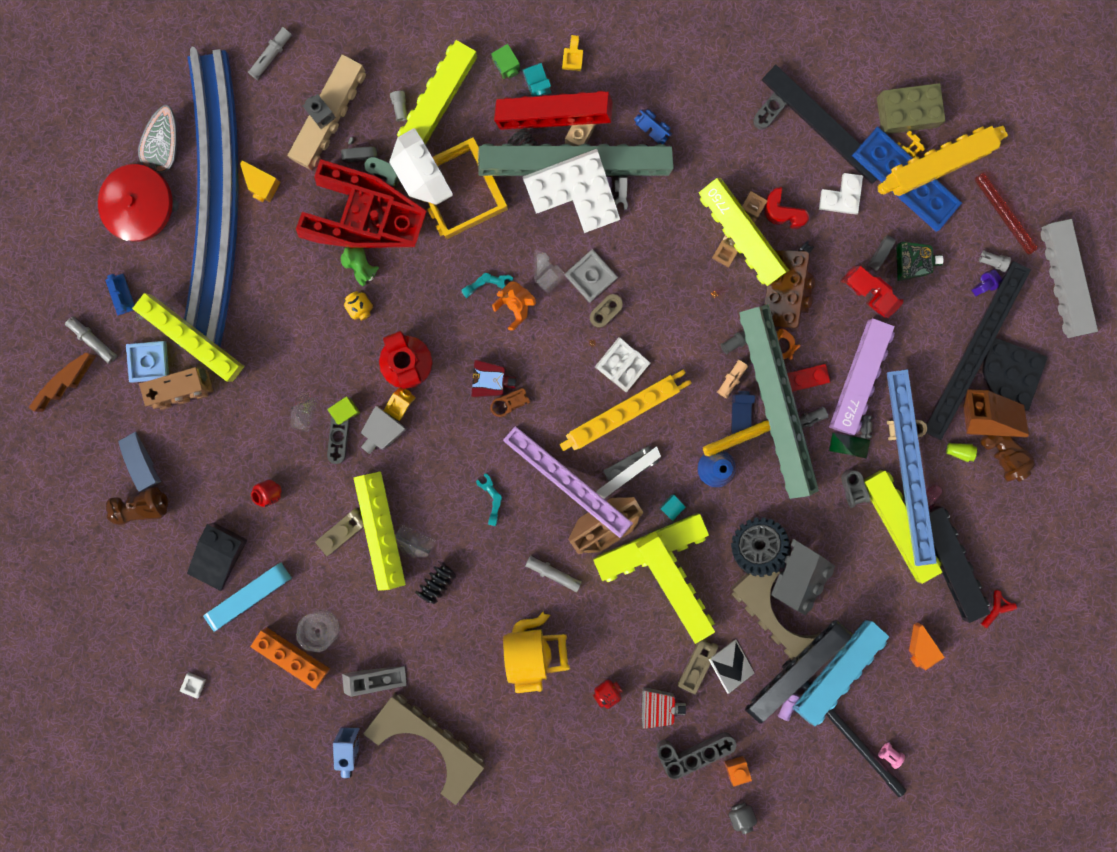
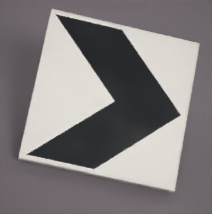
M737 640L729 643L709 659L727 694L754 674Z

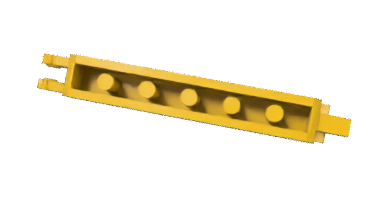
M982 126L972 132L973 135L969 137L965 134L957 138V142L954 144L950 141L940 147L941 150L935 151V149H932L925 153V157L921 159L915 157L908 161V165L904 167L900 164L892 168V173L886 177L887 179L883 183L878 185V192L884 195L893 191L897 196L910 192L991 154L992 151L1000 147V141L1007 137L1008 134L1004 126L996 128L990 126L986 129Z
M683 369L673 376L670 375L570 431L566 435L568 440L559 444L563 451L570 447H573L574 450L580 449L679 393L681 389L692 384L690 380H686L677 387L674 379L680 378L686 373Z

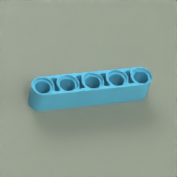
M279 563L213 608L203 617L215 632L236 618L237 615L249 609L253 604L269 595V593L285 584L292 577L284 565Z

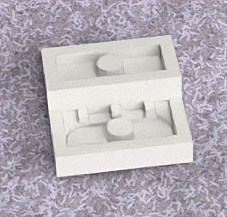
M618 337L596 364L595 368L627 392L650 362Z

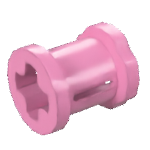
M885 743L878 753V756L890 762L894 769L899 768L905 760V755L893 749L890 743Z

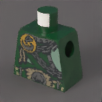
M900 242L896 245L897 281L927 276L933 273V266L943 265V256L933 255V247L931 245Z

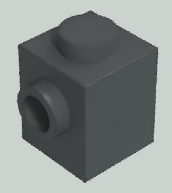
M318 94L309 97L305 104L302 105L320 129L336 118Z

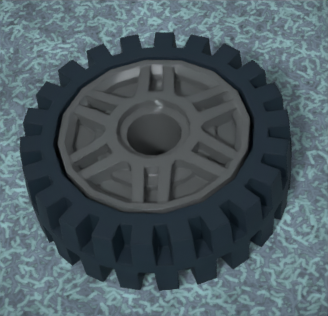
M763 517L761 520L754 518L752 522L747 520L746 525L742 523L740 530L737 529L735 531L736 535H733V543H731L732 553L739 567L746 573H751L752 576L759 575L760 577H764L766 574L771 576L773 572L778 573L779 568L783 569L786 556L791 554L790 540L784 528L778 522L775 523L774 520H767ZM759 545H765V547L762 550H757V547Z

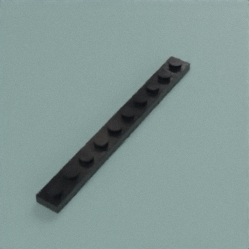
M1015 261L1011 262L926 423V434L942 440L1031 269Z

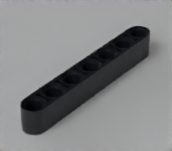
M838 620L833 621L751 700L752 703L745 707V711L759 724L763 723L851 639L852 633Z

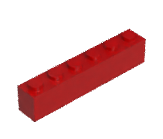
M605 91L594 93L579 92L577 94L562 93L538 97L523 96L522 98L506 97L504 99H496L494 121L500 130L611 123L613 101L609 92Z

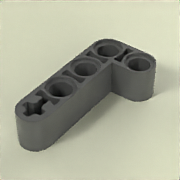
M723 732L678 754L672 743L668 740L658 742L656 750L669 778L676 780L731 754L736 749V742L731 734ZM727 740L729 745L725 746L723 741ZM715 744H718V747L720 748L719 751L716 748ZM664 747H669L670 752L668 754H662L661 749ZM713 748V752L710 755L704 754L705 749ZM694 756L696 760L693 763L686 762L688 757ZM678 765V770L674 772L669 770L670 766Z

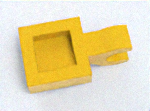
M571 35L570 49L564 48L563 70L581 71L583 50L578 49L579 36Z

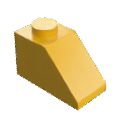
M242 161L240 165L248 190L254 194L253 198L260 202H264V200L271 202L281 182L277 178Z

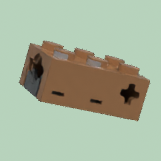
M196 367L139 383L145 406L153 407V409L160 408V410L171 408V404L178 403L181 405L189 403L192 398L203 399L209 397L208 393L214 392L208 370Z

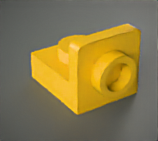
M398 388L383 411L400 421L416 397L409 390Z

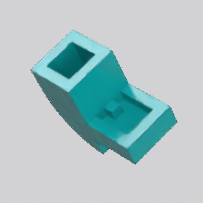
M542 63L522 69L532 97L552 94L550 90L551 85L549 79L546 78Z

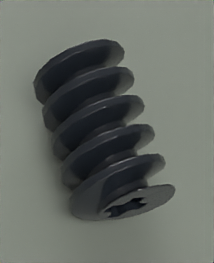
M438 561L441 567H433L436 570V574L429 573L432 579H424L427 586L420 584L423 591H415L421 599L428 603L436 604L438 602L436 597L441 598V591L445 592L447 590L445 585H451L450 579L456 578L453 570L441 561Z

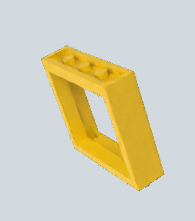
M473 137L432 158L436 165L439 166L471 151L478 165V146ZM493 176L483 177L497 207L450 230L447 229L437 206L428 202L430 208L427 210L432 219H437L439 225L436 228L440 236L444 235L446 239H449L508 210Z

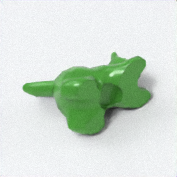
M346 247L341 255L342 265L346 269L352 268L354 270L355 278L361 286H365L367 280L372 281L379 267H373L368 264L363 248Z

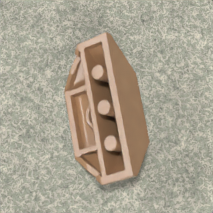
M634 497L610 498L607 500L609 504L633 523L622 538L634 530L639 518L643 514ZM588 512L578 519L568 540L576 552L582 554L601 552L620 540V538Z

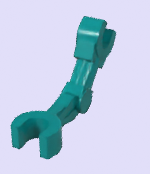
M484 273L473 284L466 286L461 291L464 297L468 298L477 288L485 285V283L497 284V287L503 289L506 286L504 282L506 280L513 281V277L510 275L496 277Z
M485 473L484 476L487 478V482L481 484L477 480L476 483L493 498V507L488 525L496 526L502 496L493 487L490 476Z

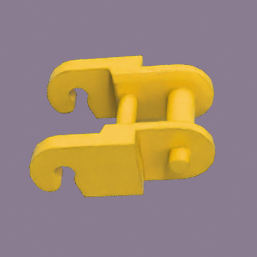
M908 131L907 135L913 142L909 147L902 146L901 148L912 158L917 157L916 154L920 150L924 151L925 148L919 142L921 139L915 134L912 135L911 131ZM915 145L917 149L912 152L910 149Z

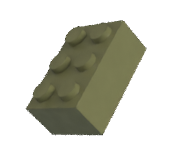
M940 83L884 90L877 97L881 130L886 134L938 128L945 122Z

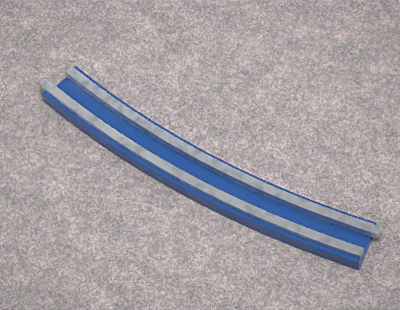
M191 47L190 56L187 57L196 124L197 216L193 264L184 320L221 347L230 299L237 237L239 170L236 112L228 53L225 50L221 51L218 49L212 50L213 54L200 56L198 50L195 47Z

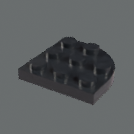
M995 338L984 358L983 376L991 392L1023 404L1025 411H1029L1048 357Z

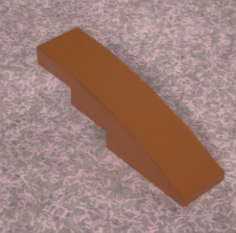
M84 353L70 362L41 389L28 408L34 412H43L51 399L60 400L68 387L77 388L96 355Z

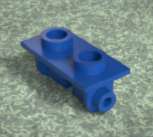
M640 110L642 116L639 114L634 119L636 125L644 132H647L651 127L653 130L649 136L658 144H664L668 139L665 136L672 135L669 131L671 128L663 121L659 123L655 119L656 115L651 110Z
M115 274L108 275V279L105 281L117 316L133 311L132 308L135 305L124 274L117 276Z

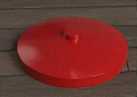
M129 164L117 168L105 179L99 191L98 212L101 221L113 235L127 241L141 242L155 237L164 229L172 213L173 199L167 181L157 171L144 165Z

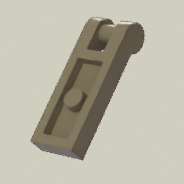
M357 508L352 510L315 541L327 557L364 527L363 519ZM352 519H354L357 523V525L354 527L349 522Z
M706 639L696 644L677 684L678 687L694 695L696 694L711 664L709 659L717 652V644H710L706 642ZM703 649L708 651L706 656L701 654Z

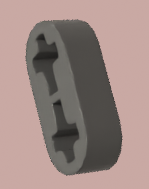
M375 147L341 150L342 162L345 163L366 161L371 157L378 158L377 148Z
M886 235L868 266L877 271L892 249L896 239Z

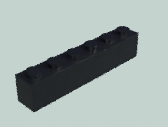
M940 506L929 509L935 556L941 563L940 569L962 619L971 623L991 614L989 610L990 604L981 593L982 586L972 573L974 568L965 557L966 550L962 544H959L957 530L950 524L948 511Z

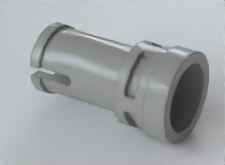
M395 91L390 93L396 121L407 120L405 92Z
M985 250L981 253V256L984 257L979 258L980 263L994 266L995 269L1003 272L1008 269L1011 262V257L998 256Z

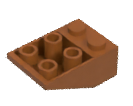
M967 390L963 404L967 434L1029 436L1023 404L988 390Z

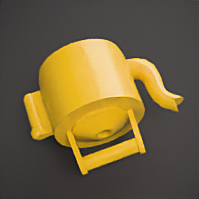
M544 611L537 618L518 621L514 625L512 633H507L503 636L508 683L515 684L516 693L541 692L543 690L542 681L547 680V673L570 669L566 648L567 635L543 636L542 629L525 631L539 627L546 622L550 615L544 614ZM558 640L560 666L549 668L552 658L551 649L546 641Z

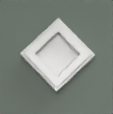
M188 672L180 692L199 698L206 679Z

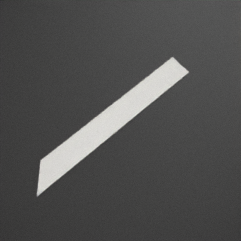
M658 448L652 449L597 490V494L603 499L660 458L661 455Z

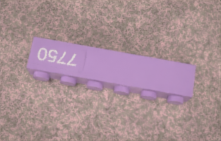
M873 318L867 321L829 428L848 435H855V433L859 432L862 422H860L862 414L864 415L868 409V404L866 403L875 390L873 384L875 379H878L880 376V365L887 357L888 350L886 348L888 343H891L895 333L893 329L895 326Z

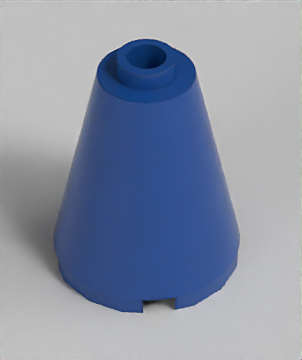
M721 451L712 456H705L703 454L698 462L697 471L705 484L711 487H722L733 479L736 465L729 453Z

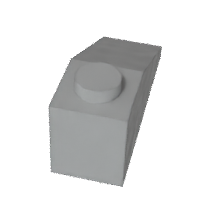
M405 666L360 670L342 674L344 693L351 697L406 686Z

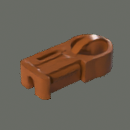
M521 388L493 400L490 405V411L496 417H504L512 412V410L524 406L525 403L528 405L530 401L526 396L525 390ZM496 401L505 402L503 404L504 408L507 407L505 413H495L499 411L498 407L492 408Z

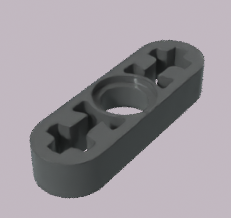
M773 93L756 113L753 119L754 126L760 130L766 129L787 104ZM771 101L778 102L779 109L775 111L770 109L769 103ZM768 112L769 115L765 120L766 123L760 124L758 117L762 118Z
M331 416L327 458L333 464H340L346 458L350 418L341 424V426L345 425V429L334 428L338 424ZM336 431H341L344 434L341 442H337L334 439ZM332 444H343V448H338V453L341 454V458H338L337 461H335V457H332V453L336 452V447H332Z

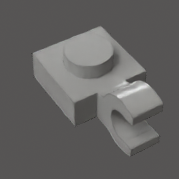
M619 176L618 180H615V192H618V197L614 202L616 208L619 202L624 203V210H627V176Z

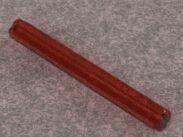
M981 173L975 178V182L1028 255L1038 249L986 174Z

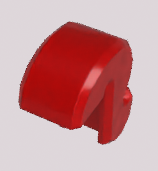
M782 187L775 188L767 196V202L764 206L765 216L768 221L775 225H782L790 221L791 229H800L809 220L808 212L806 209L780 206Z

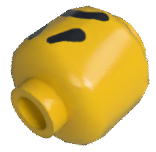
M355 291L345 298L344 307L352 319L363 321L371 315L370 311L373 309V305L365 293Z

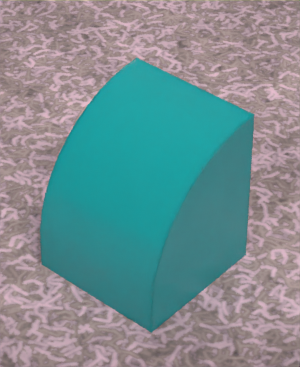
M672 494L659 508L674 521L686 507Z

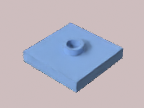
M166 341L126 344L130 383L146 382L169 375Z

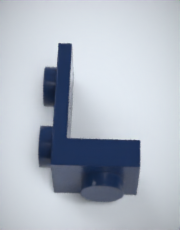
M738 391V395H732V434L751 427L752 403H755V395H750V391Z

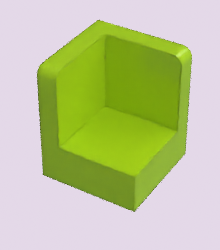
M347 396L327 409L338 425L360 414L351 398Z

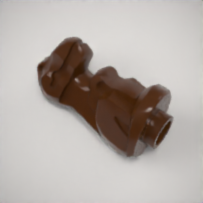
M984 435L981 438L980 443L986 450H991L994 447L998 449L994 457L999 460V464L1005 470L1003 477L1006 481L1016 479L1019 482L1032 474L1030 470L1035 466L1033 456L1015 442L1011 436Z
M154 486L148 487L145 492L140 493L136 497L129 496L126 504L119 497L109 498L106 502L107 519L116 525H125L133 520L160 519L167 513L168 507L167 496L158 487Z

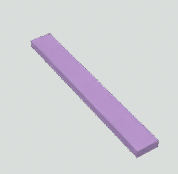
M516 426L504 438L503 441L620 539L633 525L628 518Z

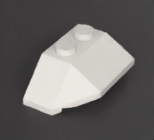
M415 128L399 136L390 159V164L408 195L435 205L452 197L453 194Z

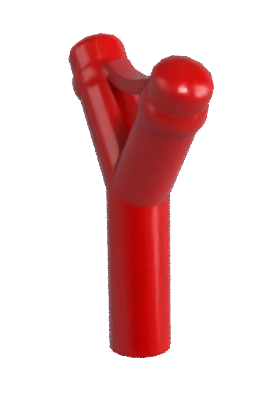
M1000 590L994 591L991 614L987 615L980 623L986 629L999 614L1017 609L1015 603H1010L1003 598ZM1001 599L1004 602H1006L1007 605L1001 606Z

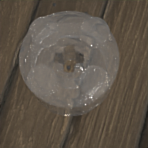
M316 610L309 613L298 623L296 633L298 643L308 651L321 652L326 650L338 638L340 632L338 620L332 613L326 610ZM319 628L321 631L317 634L315 630Z

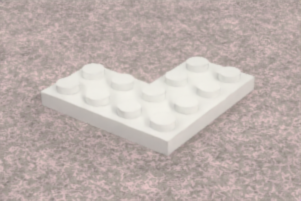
M597 149L523 176L536 214L573 200L584 233L620 220Z

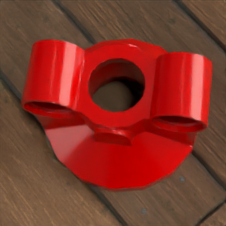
M402 331L383 337L385 346L380 354L379 365L386 381L403 390L417 387L423 383L429 376L433 364L431 352L426 344L416 337L405 336ZM401 352L408 353L411 359L409 366L404 369H400L395 365V358Z

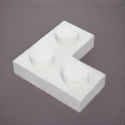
M844 173L842 175L840 192L823 189L821 191L819 210L858 214L863 176Z

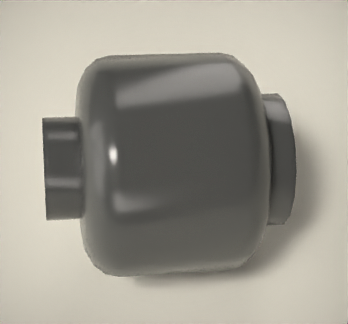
M743 802L731 807L729 818L735 831H742V834L752 832L753 826L757 824L752 806L746 805Z

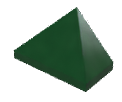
M832 432L829 451L867 459L870 440Z

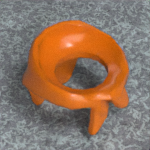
M781 328L776 331L778 341L780 338H785L789 342V349L782 353L783 359L789 358V360H792L794 352L800 345H795L794 337L787 330Z

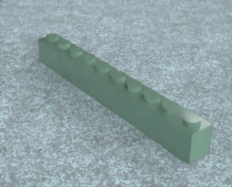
M483 144L478 148L479 176H526L597 149L606 176H669L673 170L672 147H666L664 144L647 146L645 144L628 146L627 144L609 146L608 144L590 146L589 144H581L579 146H571L570 144H562L560 146H552L551 144H542L541 146H533L532 144H523L521 146H513L512 144H503L502 146Z
M769 304L739 312L740 322L745 332V341L751 354L750 359L755 369V378L759 384L761 399L764 402L765 415L769 421L771 436L774 439L775 452L780 461L781 473L784 476L785 489L790 499L810 496L819 490Z

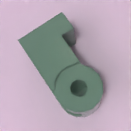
M375 157L366 160L365 169L370 175L386 179V183L396 189L400 179L390 163Z

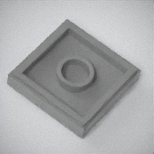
M593 249L564 274L589 303L618 278Z

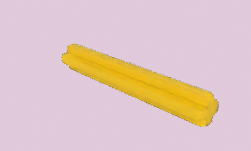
M763 421L704 446L705 456H712L770 431L769 421Z

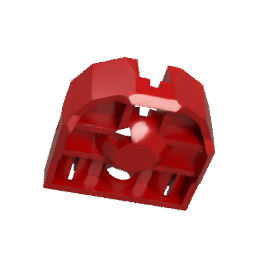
M853 266L841 280L842 283L849 285L857 296L865 297L871 291L873 296L866 304L884 318H889L903 304V299H898L893 294L892 287L880 277H873L862 266Z

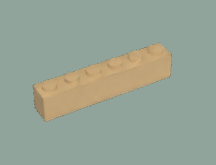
M341 55L320 94V97L336 118L320 129L309 115L287 155L291 160L311 171L313 167L318 166L321 159L320 154L328 148L331 134L337 131L340 117H344L348 110V102L355 98L358 84H361L365 79L366 73L363 65Z

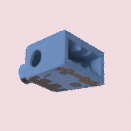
M340 728L333 742L334 769L341 771L342 778L352 777V771L358 762L360 728Z

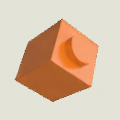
M743 756L724 761L733 786L752 781L747 762Z

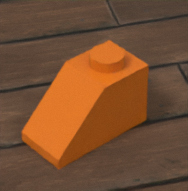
M915 623L909 652L912 655L910 659L917 668L921 667L927 670L945 657L924 626L920 623Z

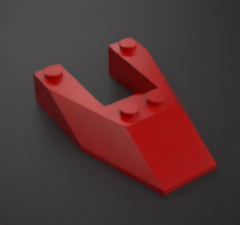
M320 159L314 176L316 185L349 195L340 223L302 212L296 227L299 238L321 244L351 248L416 246L426 215L425 209L377 176Z

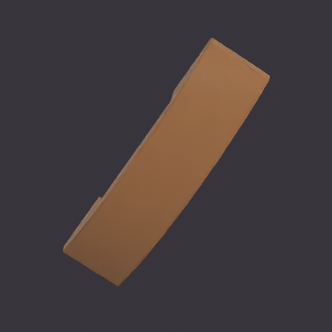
M750 192L742 207L754 223L767 200ZM724 236L712 259L728 268L738 252L734 247L735 242L731 237Z

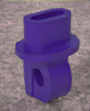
M995 270L986 272L980 278L982 282L971 291L975 296H978L988 290H996L1002 279Z

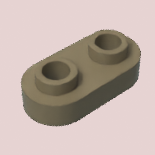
M614 294L607 296L591 312V324L597 328L607 325L622 309L623 303L621 298ZM612 301L615 302L616 307L611 308L609 306V303ZM597 315H601L603 317V320L601 322H598L596 320Z

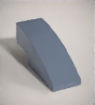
M136 432L118 441L127 469L139 492L145 491L148 487L155 486L161 482L153 468L154 464Z

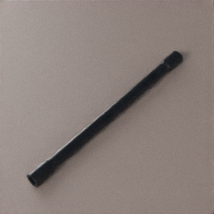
M787 660L782 665V668L784 669L791 662V660ZM807 680L801 688L806 691L811 683ZM834 709L829 710L825 715L883 778L897 797L903 796L907 791L906 788L887 770Z

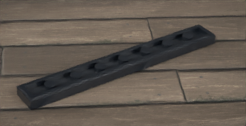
M775 64L763 77L762 81L866 180L873 184L877 178L852 156L861 144Z

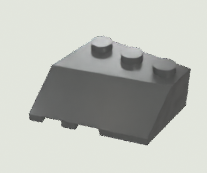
M793 539L791 544L794 547L791 556H786L785 563L787 564L785 571L779 574L771 595L806 616L813 608L817 596L822 593L826 581L833 575L835 565Z

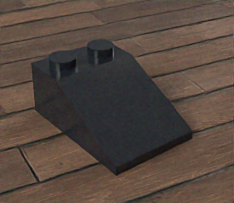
M216 523L207 524L197 543L187 574L222 591L247 539Z

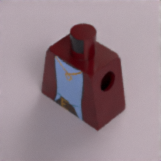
M475 360L471 397L504 395V387H516V377L505 376L506 368Z

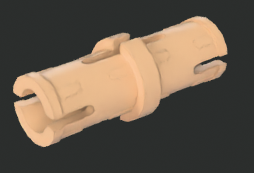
M738 360L730 374L727 373L725 376L726 380L717 393L724 398H728L735 385L740 383L739 379L748 366Z

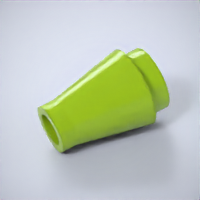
M948 443L946 454L966 462L974 461L977 447L973 446V444Z

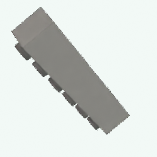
M1072 219L1043 226L1041 239L1046 244L1045 256L1050 261L1051 268L1049 273L1055 283L1054 294L1059 300L1058 312L1063 317L1064 324L1062 329L1064 334L1067 335V338L1098 332Z

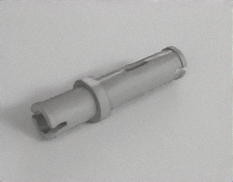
M282 27L273 40L270 39L268 47L248 73L258 80L275 56L283 51L282 47L292 34Z
M73 316L66 321L65 326L70 328L80 341L83 340L108 364H111L110 360L114 361L117 358V354L112 352L91 333L89 327L81 324L76 317Z
M531 555L525 567L540 573V576H546L574 592L578 591L582 582L550 566V563H544Z

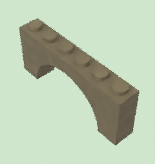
M773 572L771 576L766 574L764 577L759 575L752 576L751 573H746L730 587L734 591L732 596L738 602L743 601L747 605L744 609L752 617L756 615L760 619L757 623L765 631L769 629L772 632L771 638L778 645L783 644L786 648L784 652L792 660L820 633L815 635H798L785 629L776 619L771 608L770 592L772 584L780 572Z
M394 693L366 729L364 735L378 746L388 737L400 733L416 734L432 742L441 752L447 768L446 782L440 794L456 805L484 769V758L476 752L473 754L469 751V747L464 742L456 741L450 731L439 728L437 726L438 723L433 718H426L422 715L423 711L419 707L409 705L407 703L408 700L403 695H396Z

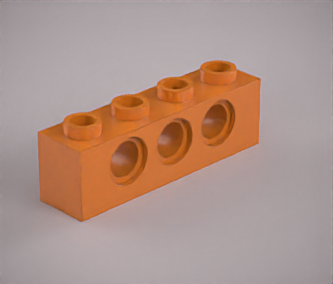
M267 627L260 631L250 646L313 689H316L330 670V668Z

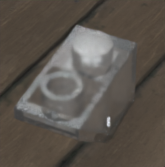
M536 250L534 252V282L549 295L564 280V272L559 266H553L549 262L551 259L544 251L540 253Z

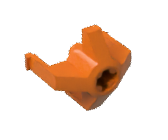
M509 282L501 291H498L497 296L500 298L492 304L494 311H497L503 304H507L508 308L514 311L516 320L508 327V330H516L527 318L528 305H535L536 300L520 284Z

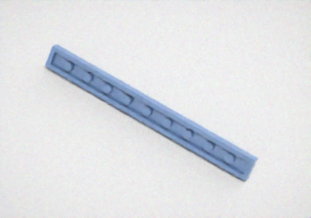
M908 370L888 372L887 380L915 566L937 564Z

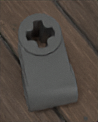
M853 470L843 472L841 481L849 507L854 508L855 505L863 502L869 503L870 496L863 476ZM851 474H854L855 481L850 484L848 478Z

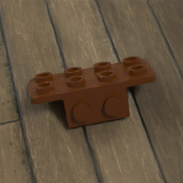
M775 250L789 271L767 286L764 305L769 304L775 327L798 328L801 313H808L809 308L812 306L811 292L815 287L814 275L808 272L810 254L804 251Z

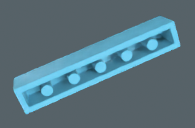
M865 620L792 708L811 725L821 724L826 717L825 714L837 705L839 697L848 692L850 689L849 685L862 675L863 668L872 663L877 651L882 650L886 646L889 636L874 622Z

